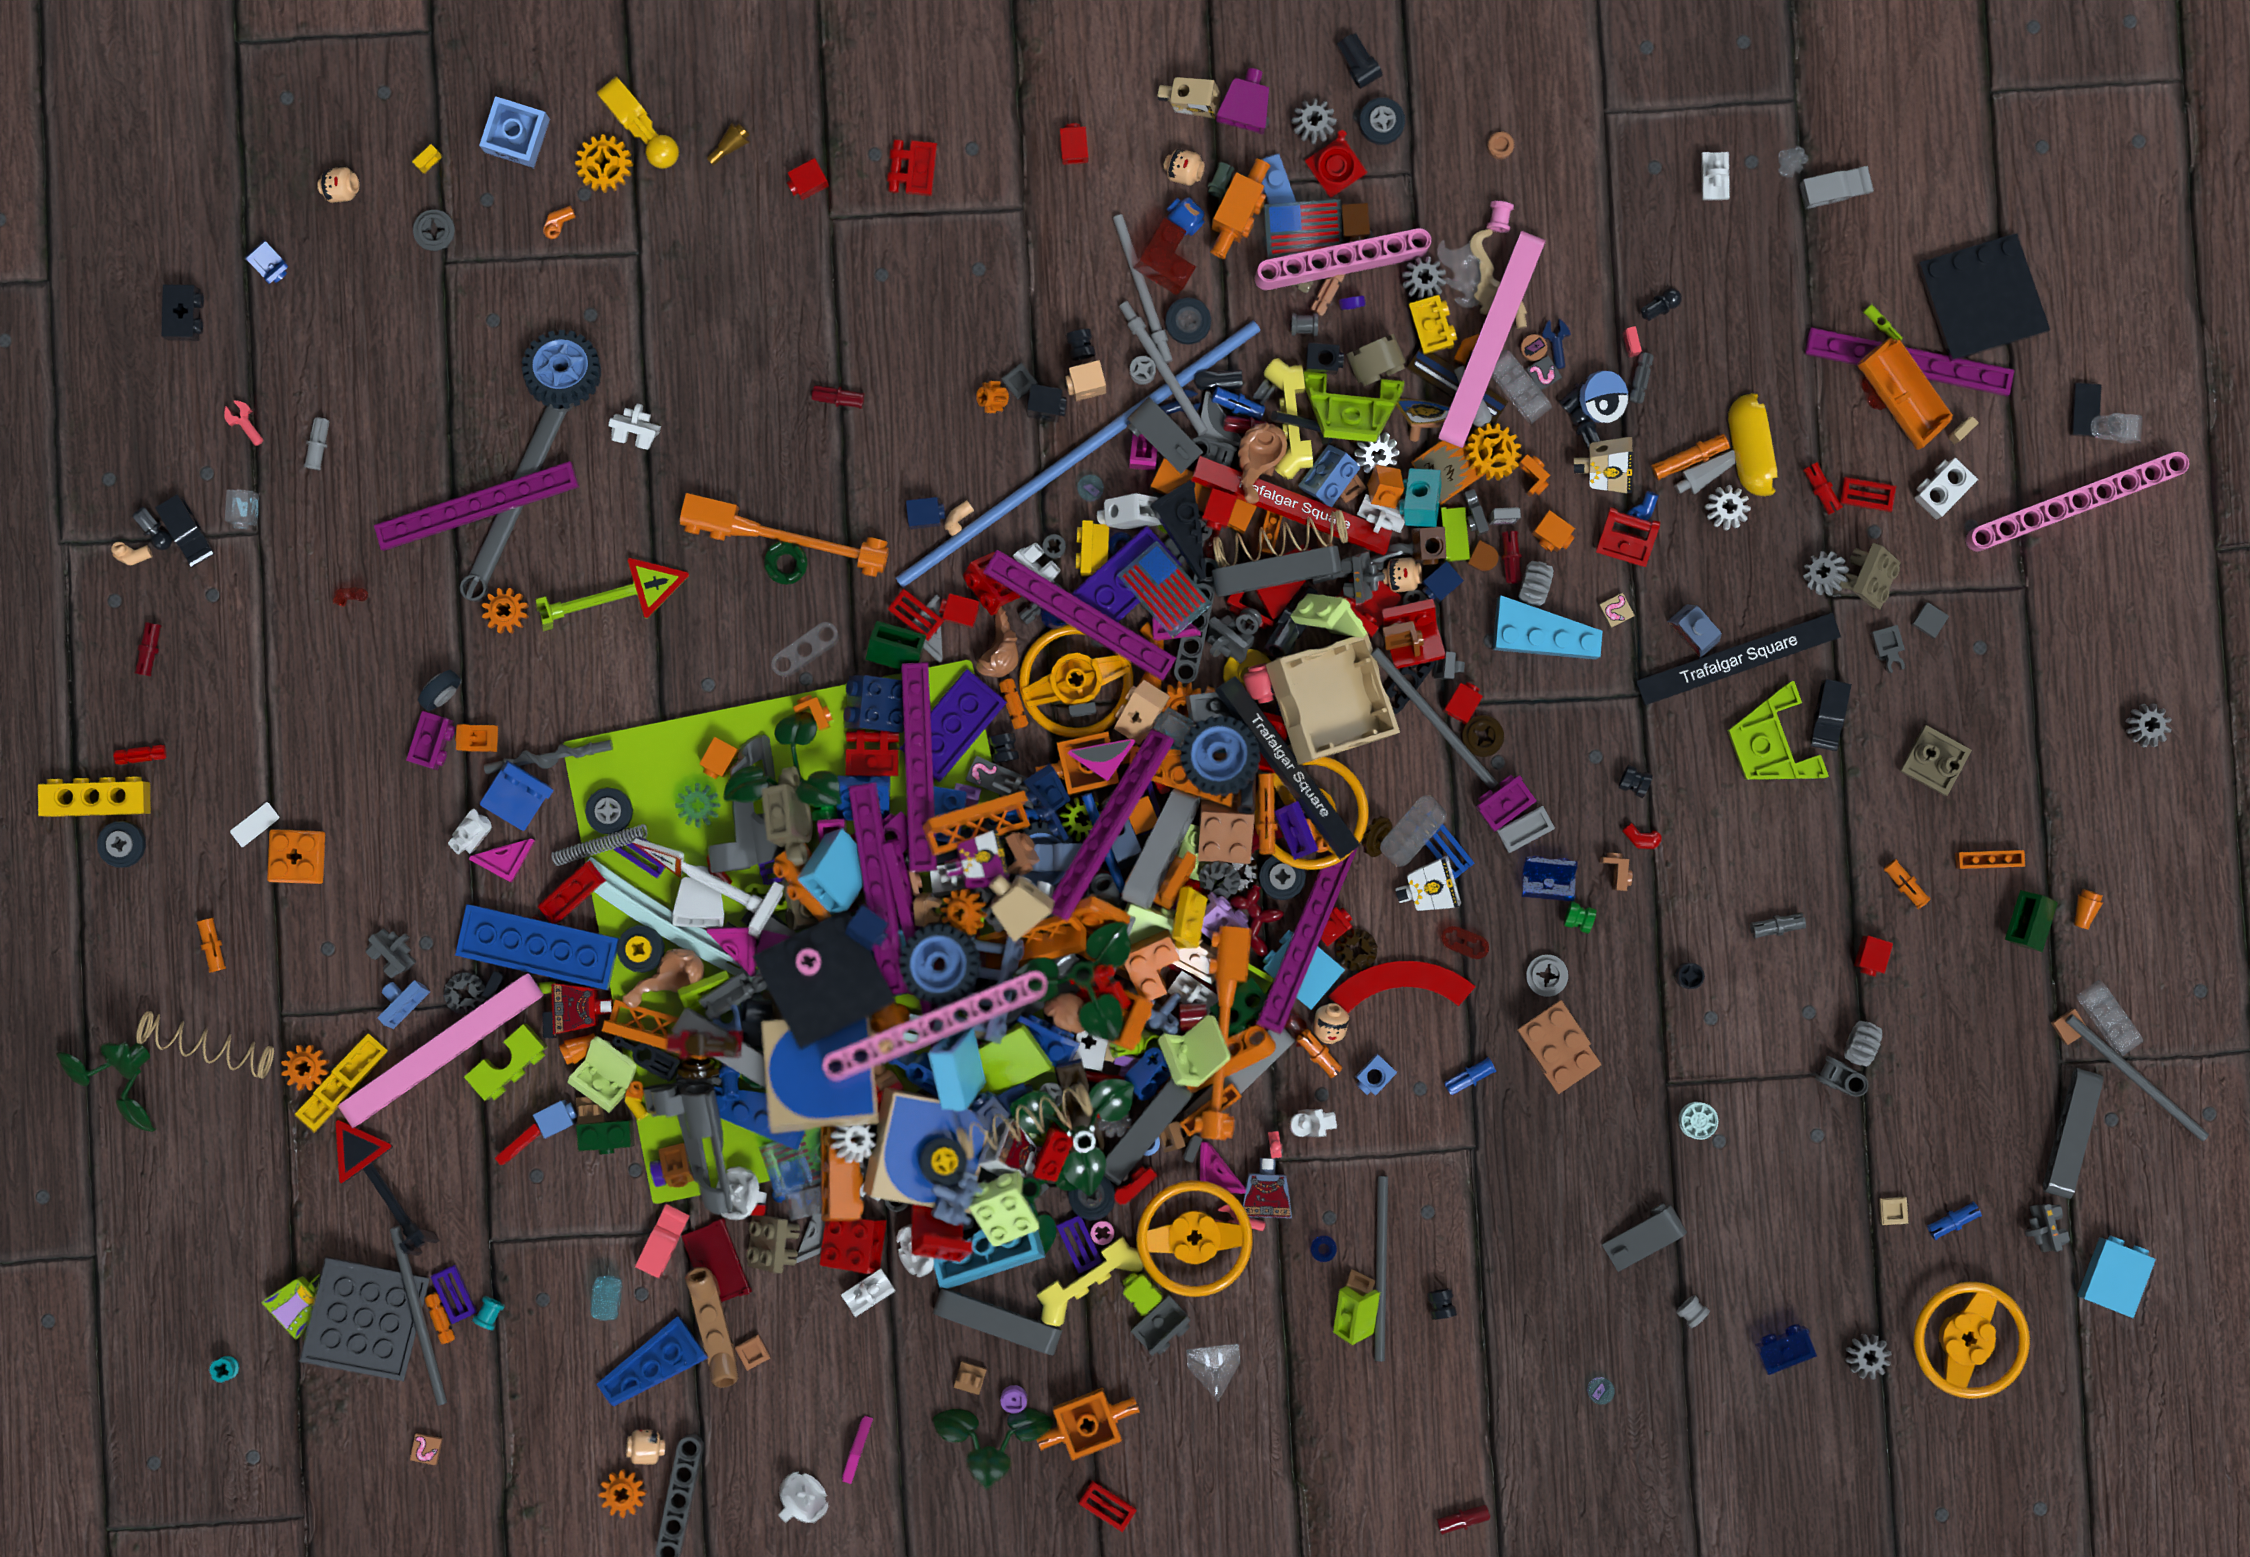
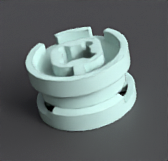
M1691 1102L1680 1111L1678 1123L1685 1135L1699 1140L1706 1139L1716 1131L1718 1116L1710 1105L1702 1102Z

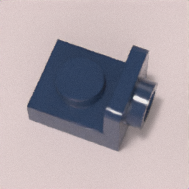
M986 1091L974 1098L968 1110L989 1133H992L995 1114L998 1113L1006 1119L1009 1113L997 1101L998 1098L994 1094ZM1000 1116L996 1117L995 1129L1004 1121Z

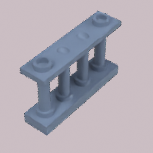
M977 933L968 935L975 943L978 951L1004 955L1001 970L979 967V977L997 980V986L1013 980L1012 974L1017 971L1019 960L1022 959L1024 954V941L1018 939L1014 942L1008 935L1007 944L977 940ZM1013 990L1004 992L1003 998L1006 1001L1010 1002ZM969 992L960 1001L979 993ZM982 1000L979 1003L981 1005L992 1006L993 1008V1004L989 1000ZM939 1004L938 1010L951 1004ZM959 1010L953 1015L954 1020L957 1022L967 1020V1018L959 1017ZM1008 1012L990 1019L989 1022L984 1021L972 1027L975 1031L986 1032V1040L1001 1044V1040L1006 1034L1007 1026L1005 1022ZM935 1020L933 1030L939 1032L942 1030L943 1024Z

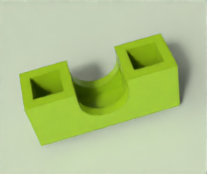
M523 1024L504 1041L512 1054L511 1062L506 1068H497L489 1059H484L464 1076L484 1101L490 1098L495 1101L506 1091L504 1086L512 1080L515 1083L526 1073L523 1069L530 1063L535 1065L545 1057L543 1051L548 1046L528 1024Z

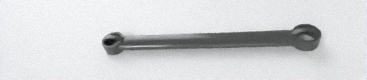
M573 403L570 404L568 409H555L552 404L549 407L546 406L513 480L540 471L565 414L573 408ZM523 506L496 515L469 576L465 577L461 582L460 591L467 600L478 602L486 597L488 582ZM473 579V581H472V583H471V585H470V587H469V589H468V592H467V594H466V589H465V588H466V585H467V583H468L469 581H471V580ZM481 580L483 592L480 596L472 598L473 591Z

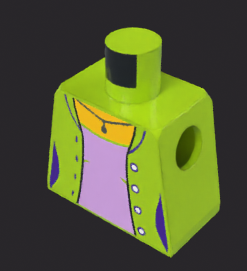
M320 1274L310 1283L303 1276L297 1278L262 1302L295 1340L302 1337L306 1332Z

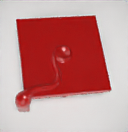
M1340 130L1337 133L1338 138L1304 161L1330 199L1367 174V171L1344 138L1347 133L1344 130Z

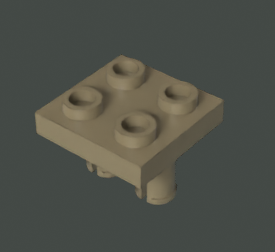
M1873 543L1869 553L1857 548L1854 549L1852 553L1857 556L1851 555L1850 563L1861 566L1862 570L1859 576L1848 572L1843 576L1848 578V582H1840V586L1843 589L1852 590L1869 606L1880 610L1883 603L1889 597V588L1893 579L1898 576L1901 562L1882 545Z
M1924 725L1900 772L1936 792L1948 796L1972 750Z
M752 1215V1221L749 1224L750 1242L746 1253L747 1266L772 1273H783V1265L794 1266L797 1259L788 1257H797V1251L795 1249H785L786 1239H798L800 1233H794L791 1230L800 1231L799 1224L797 1222L787 1223L788 1220L768 1215Z

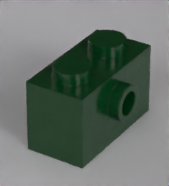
M876 621L869 640L866 660L902 670V664L920 663L927 635Z
M2020 890L2005 940L2020 947L2043 952L2058 902L2043 895Z
M633 1119L576 1125L578 1151L598 1150L599 1155L614 1154V1149L635 1146Z

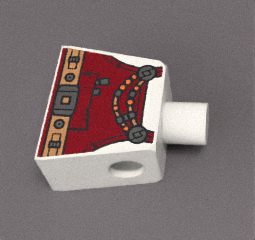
M1007 1119L1018 1136L1016 1121L1014 1119ZM1003 1121L995 1129L998 1149L994 1150L987 1139L978 1164L999 1177L1006 1173L1011 1174L1019 1171L1023 1179L1034 1178L1032 1173L1035 1165L1032 1163L1036 1152V1145L1020 1126L1021 1141H1017L1008 1125ZM992 1132V1133L989 1134V1137H990L991 1141L993 1142V1144L995 1145V1143H994V1135H993V1132Z

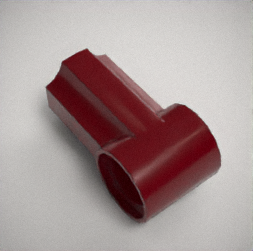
M1206 1003L1179 1004L1180 1036H1184L1207 1016Z

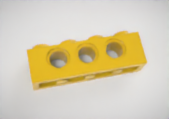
M105 777L99 778V783H89V778H74L73 783L63 784V779H47V784H38V816L151 814L150 782L142 781V777H125V782H115V778ZM96 789L99 792V800L93 804L90 801V793ZM123 789L126 797L123 802L119 803L116 800V793L118 790ZM70 790L73 794V800L71 803L66 804L63 797Z

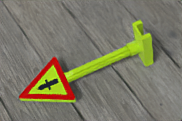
M629 558L628 565L634 582L631 585L562 604L560 602L549 604L546 597L536 599L537 612H540L542 619V630L553 629V620L564 617V614L633 595L638 596L643 616L647 619L689 577V573Z

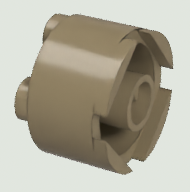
M1394 333L1387 336V338L1384 337L1354 351L1356 356H1354L1353 351L1346 354L1357 382H1362L1363 386L1380 380L1379 374L1386 372L1387 376L1405 369L1403 364L1406 361Z

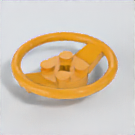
M1063 625L1044 633L1028 649L1020 668V694L1029 714L1046 730L1069 738H1081L1099 734L1119 720L1115 717L1118 710L1123 704L1127 705L1129 702L1125 697L1134 685L1131 662L1115 652L1113 653L1116 656L1091 659L1089 656L1081 653H1071L1058 659L1050 674L1030 685V671L1038 653L1048 643L1066 635H1085L1070 625ZM1073 673L1084 677V681H1080L1081 685L1078 687L1075 684L1069 683ZM1123 676V689L1116 707L1107 717L1096 724L1080 728L1062 726L1047 718L1037 707L1038 705L1062 701L1065 705L1089 703L1100 693L1102 686Z
M1329 757L1301 764L1302 766L1318 765L1329 768L1342 776L1350 785L1358 805V819L1353 835L1360 843L1368 823V801L1358 778L1345 765ZM1274 774V788L1284 805L1288 806L1297 802L1277 774ZM1320 789L1336 811V806L1331 796L1323 789ZM1258 790L1254 811L1255 828L1259 824ZM1266 828V839H1268V831H1267V828ZM1275 843L1276 854L1272 855L1289 866L1305 870H1316L1333 866L1344 860L1351 853L1339 860L1330 847L1328 851L1332 855L1320 859L1298 858L1294 860L1293 855L1288 854Z
M1182 1181L1160 1191L1145 1207L1137 1228V1249L1141 1262L1148 1274L1163 1288L1183 1296H1207L1228 1287L1243 1272L1252 1250V1227L1244 1207L1229 1191L1207 1181ZM1186 1191H1202L1219 1197L1231 1207L1240 1223L1215 1221L1212 1216L1204 1211L1190 1210L1180 1214L1172 1224L1148 1230L1151 1218L1158 1207L1170 1197ZM1192 1230H1198V1234H1202V1239H1199L1197 1244H1193L1192 1240L1188 1241L1187 1236L1191 1235ZM1241 1247L1239 1257L1232 1269L1221 1279L1203 1286H1187L1172 1281L1159 1271L1149 1252L1174 1253L1179 1260L1186 1263L1199 1264L1213 1258L1218 1250Z
M1961 1282L1940 1290L1924 1305L1915 1324L1914 1350L1922 1371L1938 1388L1957 1397L1983 1398L2005 1389L2020 1374L2029 1352V1329L2021 1309L2005 1292L1985 1283ZM1974 1292L1963 1310L1953 1314L1951 1317H1947L1940 1327L1939 1342H1941L1942 1349L1946 1354L1943 1378L1934 1370L1926 1355L1924 1334L1927 1322L1933 1311L1946 1299L1957 1294ZM1998 1300L2008 1309L2017 1325L2019 1346L2016 1358L2011 1368L1999 1380L1987 1386L1967 1388L1975 1365L1985 1363L1995 1348L1996 1330L1990 1322ZM1968 1331H1970L1972 1341L1965 1345V1340L1962 1339L1963 1334L1968 1335Z

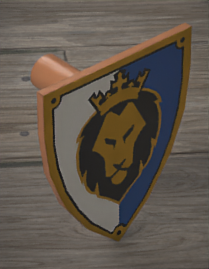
M1399 399L1396 403L1397 408L1411 426L1409 440L1419 441L1421 428H1439L1441 423L1445 422L1450 410L1448 406L1423 400Z

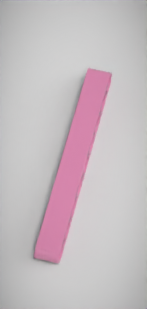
M1521 231L1438 439L1463 448L1546 240Z
M2173 452L1978 526L1969 531L1966 536V543L1973 551H1982L2175 478L2187 471L2189 459L2182 452ZM2170 459L2177 461L2179 466L2177 471L2170 468ZM2146 468H2150L2154 472L2153 481L2145 476ZM2122 477L2130 481L2129 490L2122 487ZM2098 486L2105 489V499L2097 495ZM2074 495L2081 498V508L2074 506L2072 501ZM2050 504L2058 509L2057 517H2052L2049 514L2048 507ZM2025 514H2030L2033 517L2034 524L2032 527L2024 522ZM2001 523L2009 526L2010 533L2008 536L2001 533ZM1977 532L1984 534L1986 538L1984 545L1977 543L1975 538Z
M1030 972L834 1052L825 1058L823 1063L824 1072L832 1081L843 1080L1036 1001L1045 995L1047 980L1040 972ZM1031 980H1038L1042 983L1043 987L1041 990L1034 992L1028 988L1027 984ZM1013 990L1017 993L1018 997L1015 1001L1008 1002L1003 998L1004 992ZM982 1000H989L993 1004V1008L988 1012H982L978 1008V1004ZM958 1010H964L967 1012L968 1018L964 1022H957L954 1020L953 1015ZM938 1020L943 1024L942 1030L936 1033L928 1028L930 1022ZM910 1030L917 1032L919 1035L918 1039L912 1043L906 1042L903 1038L904 1034ZM882 1041L892 1042L894 1046L890 1052L883 1053L878 1049ZM865 1051L869 1055L868 1059L864 1063L855 1062L853 1057L856 1052ZM833 1061L841 1062L843 1064L842 1071L836 1074L831 1073L828 1070L830 1063Z
M529 973L524 975L338 1105V1108L352 1128L358 1126L539 1000L544 994Z

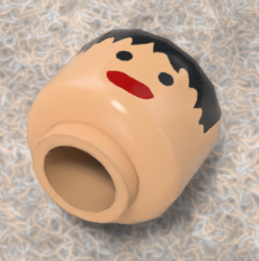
M1178 148L1172 155L1166 157L1164 169L1167 170L1169 180L1191 186L1196 181H1200L1204 172V162L1201 161L1198 153Z
M346 167L326 169L318 181V190L329 202L350 201L359 191V180L357 175Z
M1412 557L1391 559L1387 568L1383 569L1385 574L1384 584H1389L1393 592L1413 591L1418 587V584L1422 583L1421 565L1416 563Z
M1334 1003L1319 1007L1313 1023L1314 1034L1320 1041L1328 1044L1342 1040L1346 1035L1349 1023L1348 1013L1341 1006Z
M635 1430L632 1436H627L626 1457H630L633 1464L654 1465L657 1463L659 1456H664L665 1440H660V1435L657 1431Z

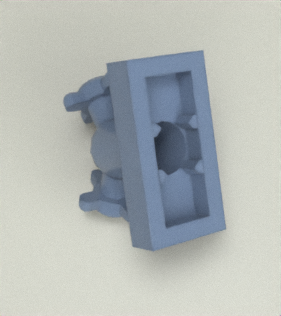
M1172 993L1163 1006L1154 999L1151 1000L1153 1002L1152 1014L1144 1026L1160 1037L1163 1034L1179 1035L1180 1021L1170 1012L1181 1000L1180 994Z
M965 1171L960 1180L952 1185H934L932 1192L938 1198L931 1215L956 1226L961 1223L968 1224L970 1219L965 1216V1209L971 1205V1197L976 1192L979 1194L983 1192V1188L979 1187L976 1182L978 1177Z

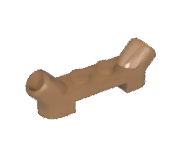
M697 1267L690 1270L685 1279L693 1302L705 1353L709 1357L707 1361L710 1368L711 1382L719 1388L729 1387L738 1380L737 1356L727 1327L718 1282L708 1268Z

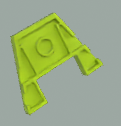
M1305 371L1303 373L1305 389L1323 437L1376 442L1404 389V381L1381 379L1379 398L1326 393L1327 374Z
M1794 681L1786 684L1728 730L1745 780L1817 779L1829 777L1821 755L1795 763L1777 712L1802 703Z

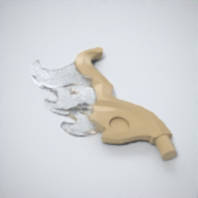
M1487 229L1477 232L1472 237L1470 243L1458 250L1445 248V241L1442 240L1437 249L1438 258L1443 265L1450 268L1455 274L1453 280L1446 277V283L1465 295L1464 299L1457 297L1455 301L1458 305L1465 308H1472L1481 304L1480 313L1488 315L1501 283L1493 278L1494 267L1482 246L1483 239L1490 237L1493 231ZM1521 301L1515 316L1517 329L1527 327L1525 318L1527 312L1523 301Z

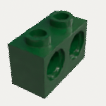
M1252 977L1247 980V983H1243L1236 988L1230 1012L1237 1013L1239 1018L1236 1022L1229 1023V1038L1248 1029L1250 1023L1258 1020L1267 998ZM1251 997L1260 999L1259 1005L1254 1008L1248 1007L1246 1001ZM1217 1002L1209 1009L1212 1016L1219 1022L1220 1006Z

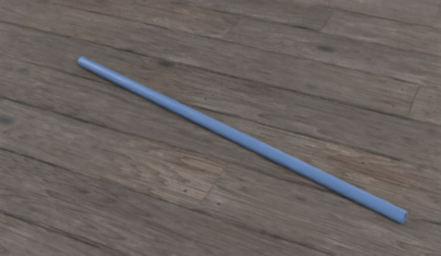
M1254 320L1180 372L1175 376L1180 386H1185L1196 378L1199 372L1207 370L1261 331ZM1167 383L895 577L901 587L907 586L1125 429L1130 423L1127 418L1148 397L1158 405L1171 396L1173 393Z

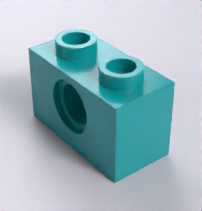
M1409 468L1408 479H1403V494L1406 496L1405 499L1400 500V515H1404L1406 526L1436 527L1442 489L1441 470Z

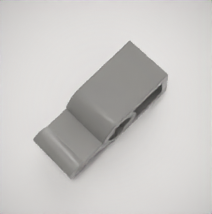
M1868 166L1804 179L1799 184L1805 209L1843 201L1850 197L1869 194L1874 191Z

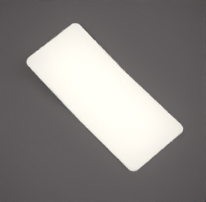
M266 802L234 827L230 833L240 846L244 847L276 822L279 816L271 805Z

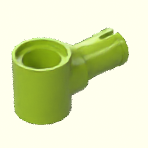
M1143 1028L1141 1040L1133 1051L1110 1043V1047H1112L1110 1053L1113 1058H1118L1130 1054L1135 1056L1142 1055L1151 1048H1158L1162 1051L1158 1041L1160 1036Z

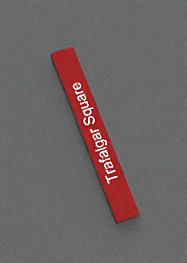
M1199 456L1191 481L1211 489L1214 488L1235 495L1237 499L1247 502L1241 484L1243 472ZM1257 479L1253 484L1258 493L1259 501L1252 505L1306 526L1309 516L1317 530L1327 534L1331 533L1332 511H1339L1338 509L1261 479ZM1342 511L1348 542L1385 555L1388 550L1392 530L1381 527L1379 532L1375 533L1373 530L1376 524ZM1333 517V536L1340 538L1336 519Z

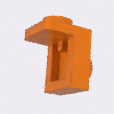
M1527 454L1518 466L1536 482L1526 494L1531 497L1535 492L1539 496L1549 485L1546 480L1550 474L1543 469L1545 465L1539 458L1534 455L1530 457Z
M808 695L797 700L798 705L793 707L795 713L810 708L820 731L831 728L829 721L833 720L827 705L822 707L818 697L812 699V696Z
M457 724L455 735L456 750L497 752L498 726Z

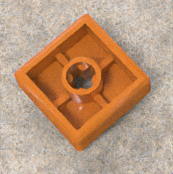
M270 830L268 882L322 884L325 832ZM295 850H297L298 854L302 855V858L298 859L296 864L291 859V854H294Z
M1124 990L1131 1004L1126 1009H1122V1029L1117 1039L1111 1043L1133 1051L1141 1040V1032L1146 1021L1151 1017L1153 1002Z

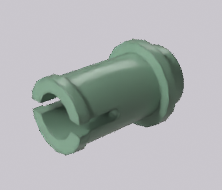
M1220 162L1212 183L1208 184V193L1222 198L1227 192L1226 187L1234 168L1230 167L1229 164Z

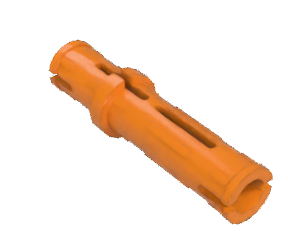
M1722 433L1703 443L1699 441L1696 443V446L1653 464L1651 468L1657 480H1661L1692 464L1708 461L1709 457L1729 449L1730 446L1726 436Z
M1259 774V824L1256 825V830L1259 831V854H1276L1275 830H1277V824H1275L1274 774ZM1266 789H1267V811H1266V796H1265V790H1266ZM1266 817H1268V839H1266Z

